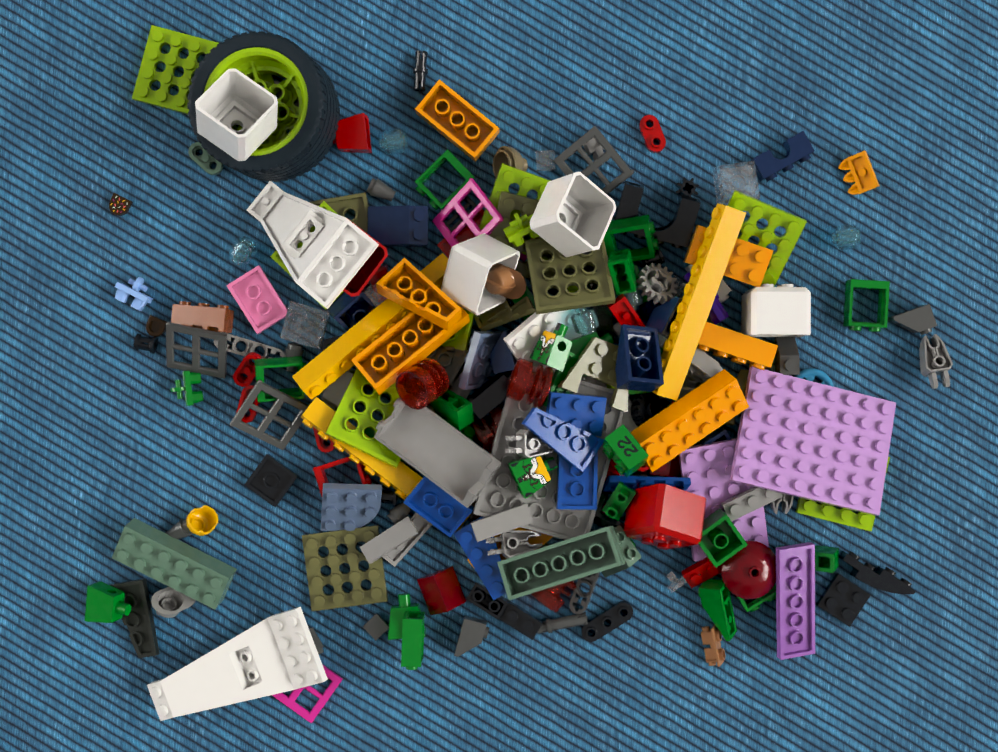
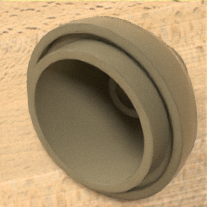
M510 146L500 147L493 159V172L496 178L502 163L523 171H527L528 168L527 160L522 158L521 154Z

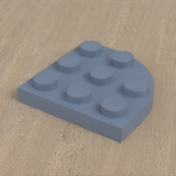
M474 331L470 339L469 352L465 356L464 369L459 377V388L464 390L477 389L487 382L485 378L489 377L492 372L494 373L490 366V354L504 331Z
M323 483L321 531H353L355 528H360L371 522L380 509L382 485Z

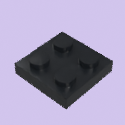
M266 454L244 485L272 506L277 507L299 475L270 454Z
M836 573L816 605L850 627L871 595L839 573Z

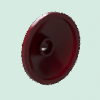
M750 540L746 541L748 544L746 547L721 564V576L725 586L734 595L744 599L760 598L767 594L776 583L775 554L766 545ZM756 569L757 573L752 575V570Z

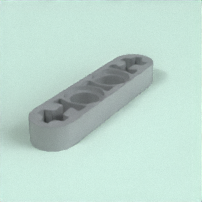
M225 333L227 334V340L233 342L232 350L230 349L231 345L227 344L228 352L246 356L250 352H255V349L261 346L265 350L262 356L263 359L268 357L269 349H272L270 351L271 354H278L280 352V356L286 357L285 351ZM214 340V345L218 348V340ZM239 341L246 343V349L243 352H239L236 348Z

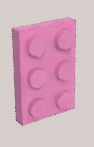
M260 265L226 285L257 334L265 331L289 314L288 309Z

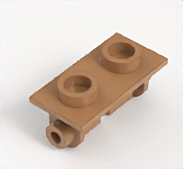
M716 625L711 629L709 626H704L701 631L703 645L710 644V647L704 648L706 662L709 666H714L717 662L718 667H720L726 658L725 650L721 648L722 634Z

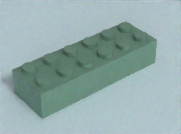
M133 518L125 525L112 556V559L214 610L224 600L237 571L236 568L136 518Z
M608 526L497 563L508 599L512 600L624 565L625 561L614 527Z

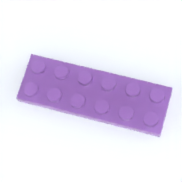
M812 542L776 547L777 658L780 660L815 654V544Z

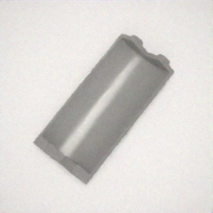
M410 394L405 395L403 398L399 397L393 404L394 410L392 415L385 421L382 419L377 424V432L374 438L468 508L482 493V489L486 484L491 481L501 462Z

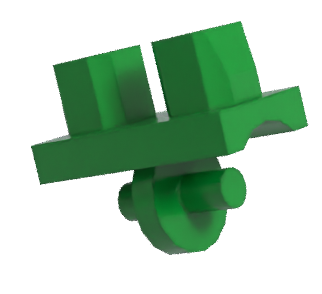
M183 371L184 387L181 385V380H175L176 388H170V391L177 393V399H183L182 391H184L186 406L194 405L193 403L204 400L203 392H192L191 384L201 383V374Z
M620 481L602 511L610 518L619 521L637 491L627 487Z

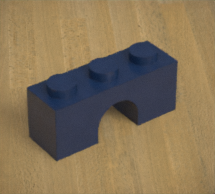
M804 131L783 143L786 150L785 159L775 158L769 149L749 162L760 182L765 179L768 182L777 177V172L783 170L785 173L794 168L793 164L797 161L803 163L811 158L810 154L815 150Z

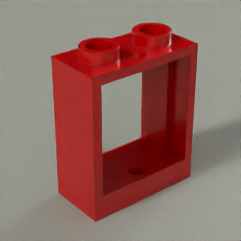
M349 456L313 468L321 496L323 483H328L324 469L352 461L349 459ZM360 462L356 464L362 484H372L369 474L366 475L365 466Z

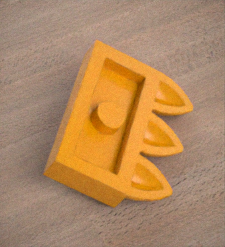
M866 151L850 156L840 163L838 169L851 170L844 176L843 181L855 182L849 188V194H862L880 186Z

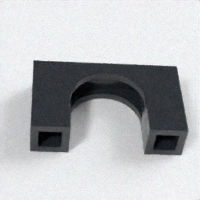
M629 181L624 182L614 220L639 216L638 209L644 185ZM681 195L674 218L663 227H655L654 239L657 238L659 244L668 242L672 243L671 246L675 248H688L700 208V200ZM644 229L628 232L635 234L636 238H646Z

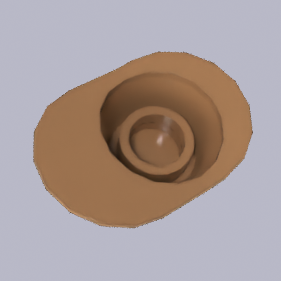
M496 263L489 270L485 288L491 294L501 295L509 299H518L526 291V281L520 272Z

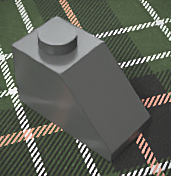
M930 304L888 317L889 322L912 333L920 332V335L932 332L931 328L937 326Z
M775 337V345H778L775 354V372L783 375H800V359L795 337Z
M467 615L464 616L454 656L458 657L481 644L483 638L487 639L489 627H486L487 621Z

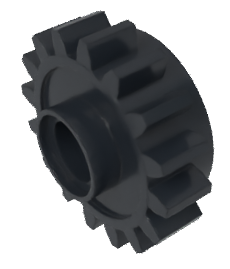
M653 392L639 393L634 396L635 400L631 401L630 410L634 423L639 427L667 408V406H663L664 399L659 400V395L653 394Z

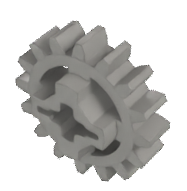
M651 263L638 273L639 278L636 282L640 285L637 288L643 290L642 296H648L647 301L653 299L654 304L660 301L662 305L677 294L676 289L678 285L674 284L677 278H672L673 272L668 273L666 266L661 268L660 263L656 266Z

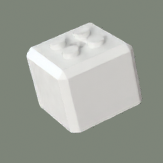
M236 68L226 70L195 101L197 133L237 161H246L277 128V97ZM240 125L243 128L236 131L232 129V126Z
M575 172L547 182L529 222L530 228L565 257L590 252L600 248L615 213L616 204L611 197L581 172Z
M485 233L458 243L451 248L440 290L457 305L478 316L504 303L507 299L501 295L491 294L486 290L485 284L492 265L499 263L516 270L520 252Z
M762 284L760 287L747 290L742 295L741 333L751 337H802L811 335V292L806 287H793V284H781V286L774 287V284Z

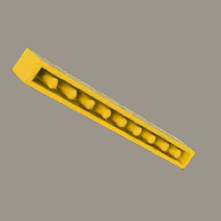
M718 203L712 211L710 225L705 230L703 244L698 249L696 263L692 266L689 282L684 287V296L677 306V315L671 323L669 337L663 345L661 362L664 384L652 391L656 395L676 401L679 397L746 212Z
M442 253L420 271L439 289L442 285L448 258ZM387 298L295 373L292 378L311 400L314 399L354 366L351 360L412 311Z
M316 397L301 415L302 423L310 429L314 427L319 431L317 434L326 441L330 439L337 450L347 452L350 455V460L356 464L360 462L365 466L364 470L372 476L376 474L381 478L380 482L388 488L390 486L396 490L395 494L405 499L422 477L401 461L395 468L326 435L325 433L336 411ZM347 420V427L351 430L356 429V427ZM466 520L459 526L458 529H460L463 526Z

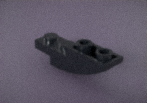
M842 551L839 555L841 560L853 567L850 575L865 584L896 594H914L916 592L911 588L912 584L904 578L899 580L895 577L896 573L888 567L883 569L878 566L876 569L867 562L862 564L858 561L860 557L851 551L849 553Z
M475 583L466 600L496 619L502 620L534 640L543 622L530 615L528 611L503 596L493 600L486 587Z

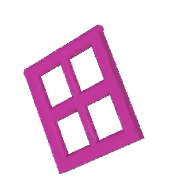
M470 178L432 221L452 247L459 243L455 237L466 225L475 237L484 233L489 235L504 221V218L475 180ZM472 190L481 202L468 214L460 202ZM485 207L493 219L480 230L473 218ZM455 209L463 221L451 232L443 221Z
M323 665L327 678L332 681L323 694L312 686L293 690L289 697L284 693L272 696L312 723L343 678ZM304 688L319 698L310 712L295 702Z

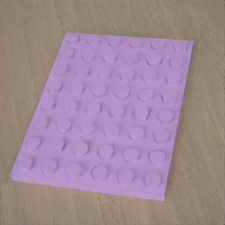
M753 366L750 367L744 396L749 407L741 413L730 481L875 516L880 515L896 402L765 369L760 370Z

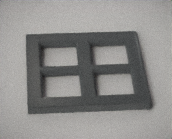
M596 125L554 159V162L563 173L569 175L574 172L565 160L578 151L589 165L581 173L588 177L591 173L595 172L605 184V187L601 190L607 195L634 174V170L630 169ZM593 137L597 139L606 151L594 162L582 149V146ZM610 158L622 170V173L611 182L599 170V167Z
M167 322L166 366L168 368L225 379L227 375V334ZM174 332L192 335V347L174 344ZM200 337L218 340V352L200 349ZM174 349L192 352V364L174 361ZM200 354L218 358V369L200 366Z
M258 380L230 422V426L236 427L284 450L303 421L301 415L309 405L262 382V380ZM260 391L277 398L269 411L253 404ZM284 402L300 410L292 423L276 415ZM249 408L265 416L258 428L241 421ZM272 420L288 427L281 439L265 433Z

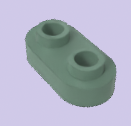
M193 143L188 151L190 158L210 175L221 173L223 164L209 155L201 146V143ZM199 150L203 151L201 156H197ZM212 163L217 164L215 169H211Z

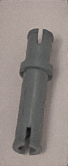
M586 612L555 619L546 618L545 621H541L543 624L537 634L545 632L550 634L555 630L587 625Z

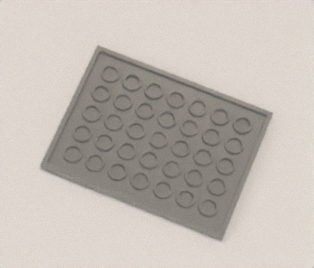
M517 361L490 452L493 457L501 462V465L491 481L482 489V493L476 500L473 514L487 517L527 503L533 523L524 525L521 528L564 540L589 533L596 510L556 509L557 468L548 472L551 478L549 483L525 499L521 496L506 464L507 462L524 457H520L517 453H506L505 448H516V440L507 441L505 436L516 435L520 429L529 430L521 423L533 407L546 412L547 407L541 405L555 373ZM581 380L577 393L573 394L603 396L607 398L602 436H596L604 439L621 426L624 412L609 407L614 390ZM603 444L598 450L597 506L611 461L602 452ZM555 451L540 455L543 461L553 457L557 463V453Z

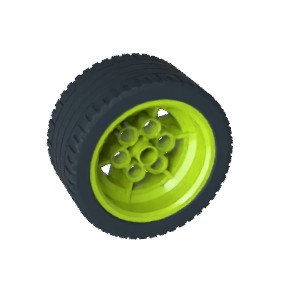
M252 31L241 33V35L232 36L233 38H227L223 43L220 42L217 44V47H213L210 53L204 56L205 59L203 61L201 60L198 69L196 68L194 72V77L191 79L192 84L189 86L188 115L191 119L190 124L193 127V132L197 136L199 143L202 144L201 146L209 155L222 164L260 181H287L312 170L311 168L316 167L318 162L324 159L325 154L327 155L329 148L332 147L333 140L336 138L335 133L338 130L337 124L340 120L338 95L334 90L335 87L330 77L302 48L278 34ZM234 68L260 86H264V89L275 96L277 92L282 91V96L277 99V128L264 141L265 144H261L246 161H237L197 133L195 101L226 70ZM272 75L283 77L285 80L275 84ZM297 100H299V107L295 106ZM283 110H287L286 116L281 118L280 113ZM236 125L232 126V129L236 131H239L243 128L240 125L238 126V128Z

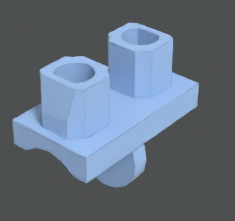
M138 277L136 281L131 278L129 279L128 284L132 285V288L119 282L115 285L118 288L115 299L126 303L129 296L132 295L135 298L131 307L142 311L147 303L151 304L153 298L139 292L140 290L146 292L148 289L147 286L143 285L144 279Z

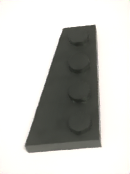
M441 345L415 367L452 387L465 365V356L469 351Z
M146 578L110 584V586L124 591V603L130 604L132 607L128 616L123 615L122 621L128 627L129 637L138 658L160 654Z

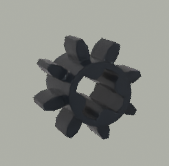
M683 177L682 184L676 183V187L679 189L675 194L691 197V195L697 196L698 193L695 189L699 185L693 183L694 178L686 181V178ZM685 185L691 189L689 192L683 191Z

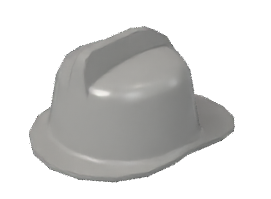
M167 587L154 593L151 604L158 616L173 618L180 611L192 606L196 600Z

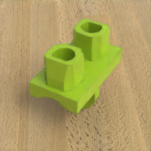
M518 213L513 214L515 220L509 222L510 226L503 229L509 242H512L515 247L523 245L524 240L522 236L528 233L531 238L539 237L530 228L529 222L532 215L527 216L525 214L519 217Z

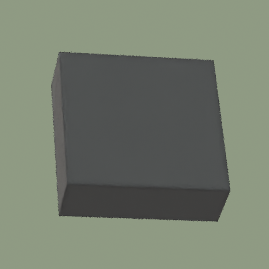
M376 613L363 625V628L376 641L389 629V624Z

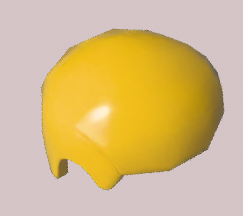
M207 505L194 508L186 518L187 527L193 534L199 536L208 535L218 524V514Z

